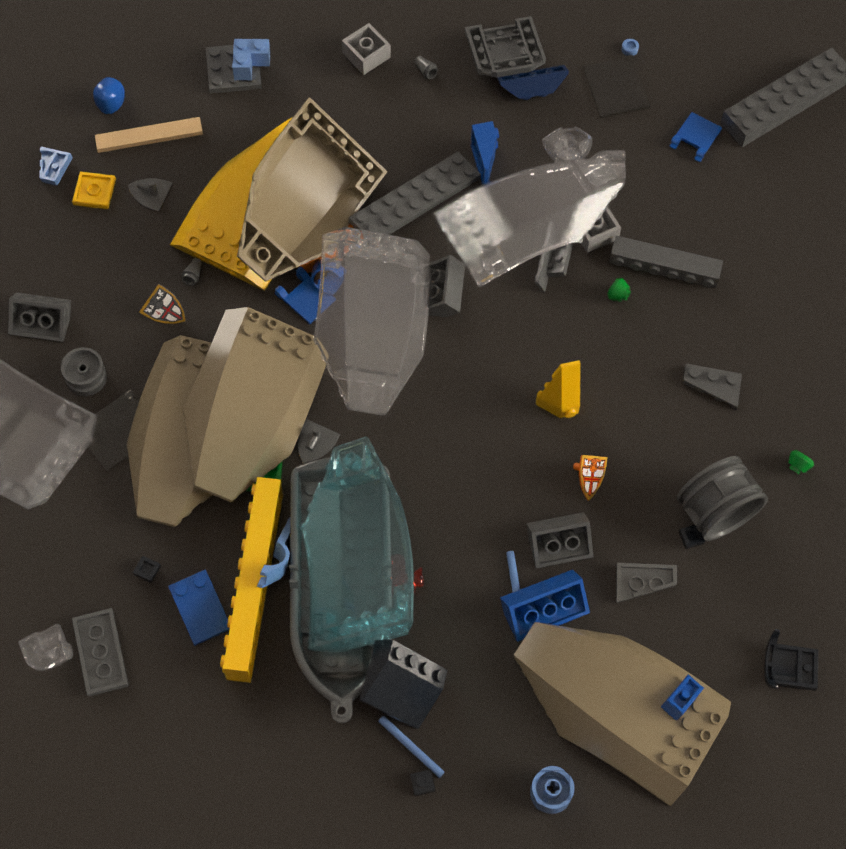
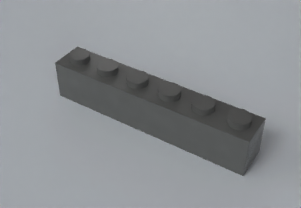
M615 236L609 263L615 266L628 267L636 271L649 272L653 275L667 276L670 279L684 280L687 283L700 284L708 288H716L723 260Z

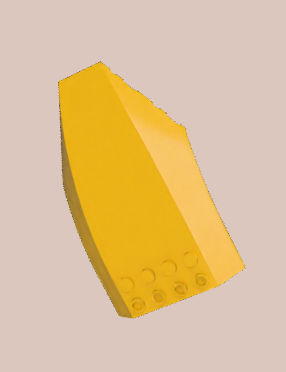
M292 118L232 158L215 174L187 214L170 244L172 247L263 291L266 290L271 279L268 281L261 279L237 257L252 176L266 152Z

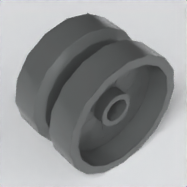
M84 347L73 349L62 360L61 372L70 391L76 395H94L102 390L106 384L107 373L101 356L93 349Z

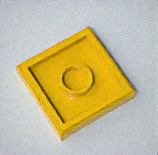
M80 172L72 200L73 205L109 209L116 177L113 175Z

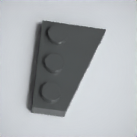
M692 364L685 365L683 384L701 393H707L715 397V400L731 405L730 407L735 410L738 408L741 373Z
M616 564V603L677 585V565Z

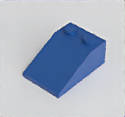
M493 121L472 125L470 146L478 172L481 174L480 179L483 189H487L495 152L498 148L497 138H499L498 128L494 127Z
M206 569L168 586L194 646L230 629L227 627V616Z

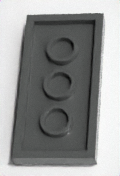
M109 608L72 618L88 697L128 687L129 683L113 609Z

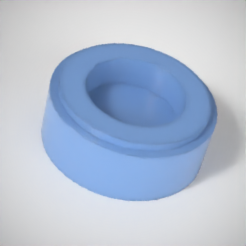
M634 39L623 41L621 48L623 54L626 56L636 55L639 50V43Z

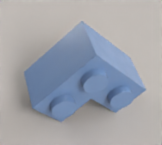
M234 39L232 64L234 80H252V66H270L269 39Z

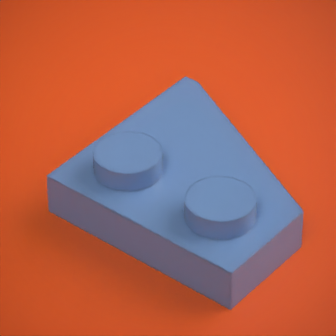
M41 146L39 178L44 183L58 185L73 157L71 153Z

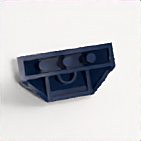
M559 65L527 73L497 77V80L502 87L518 99L528 100L534 96L545 97L548 94L554 93L569 74V70L565 65Z

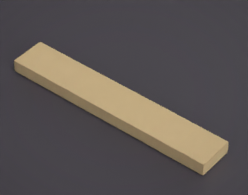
M200 117L97 134L95 135L97 151L100 153L203 135Z

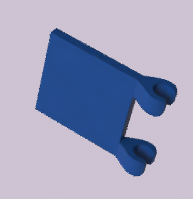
M691 112L677 134L671 139L670 147L676 149L682 140L698 148L694 159L701 162L721 132L722 127Z
M299 267L296 270V277L303 282L290 294L279 285L275 288V295L288 304L310 325L336 299L319 291L313 285L311 277L305 269Z

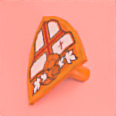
M581 455L580 463H574L573 469L579 471L580 485L588 501L596 494L602 483L608 457Z

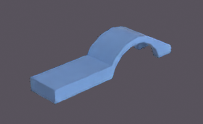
M290 517L276 542L273 554L280 563L263 566L260 575L266 577L260 578L257 587L264 588L280 580L285 575L290 555L287 547L290 541Z

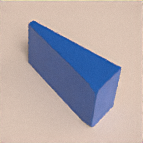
M688 674L662 704L661 708L673 719L678 720L702 692L704 687Z

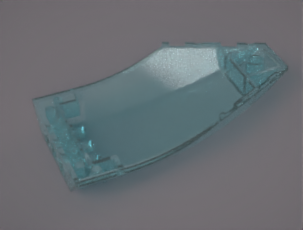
M365 436L334 447L330 461L325 467V470H327L322 482L318 483L313 500L308 506L309 514L306 521L301 523L299 527L302 530L309 566L311 591L309 649L314 651L340 653L374 644L375 640H390L408 635L413 625V557L401 499L371 441Z

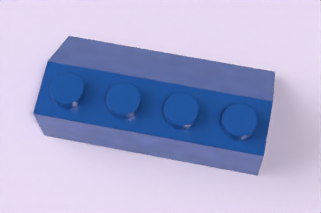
M573 569L500 597L504 615L517 642L525 638L534 622L559 626L590 613L583 579Z

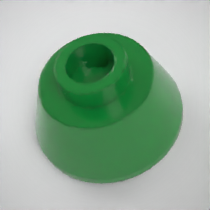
M617 278L607 293L609 300L626 301L631 294L630 286L624 278Z
M793 450L790 452L788 463L791 466L789 468L797 474H800V472L805 473L814 466V461L800 451Z

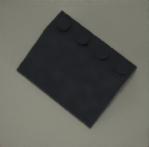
M375 640L360 701L414 729H419L444 688L448 670L395 640Z

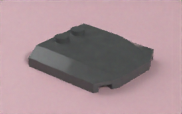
M532 16L515 19V24L482 29V24L465 27L466 38L477 73L480 75L503 77L527 73L546 63V56Z

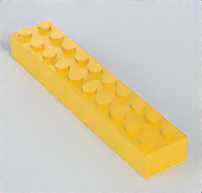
M257 477L256 484L253 483L251 495H253V502H249L248 506L250 520H246L245 523L247 535L246 539L242 540L241 551H243V558H239L238 562L240 575L235 579L234 588L237 589L236 596H232L231 600L233 614L228 617L227 627L230 628L229 635H225L224 639L226 653L221 656L220 667H223L222 673H225L227 680L251 683L268 587L260 588L257 585L261 577H266L260 575L263 566L272 564L283 500L281 480Z

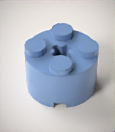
M548 766L535 775L530 788L531 800L536 809L548 814H555L565 810L574 795L573 779L565 770L557 766ZM550 786H552L553 790H555V794H552L549 791Z

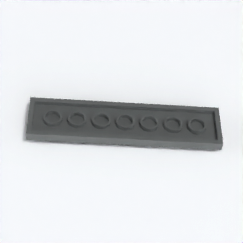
M456 152L349 217L348 222L372 246L478 181L481 174L459 152Z

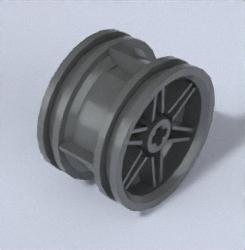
M739 456L727 457L708 466L691 478L677 494L678 502L682 504V508L706 541L721 538L744 525L761 511L768 502V497L765 493H762L763 490L746 466L742 464Z

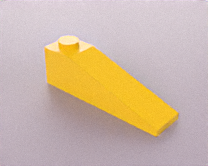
M580 360L559 365L552 374L551 382H546L544 384L545 389L537 393V406L559 418H571L579 413Z

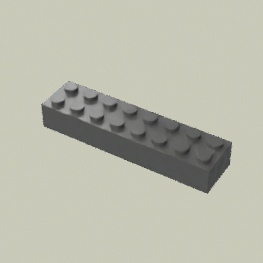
M831 47L723 112L720 124L741 147H744L846 85V62Z

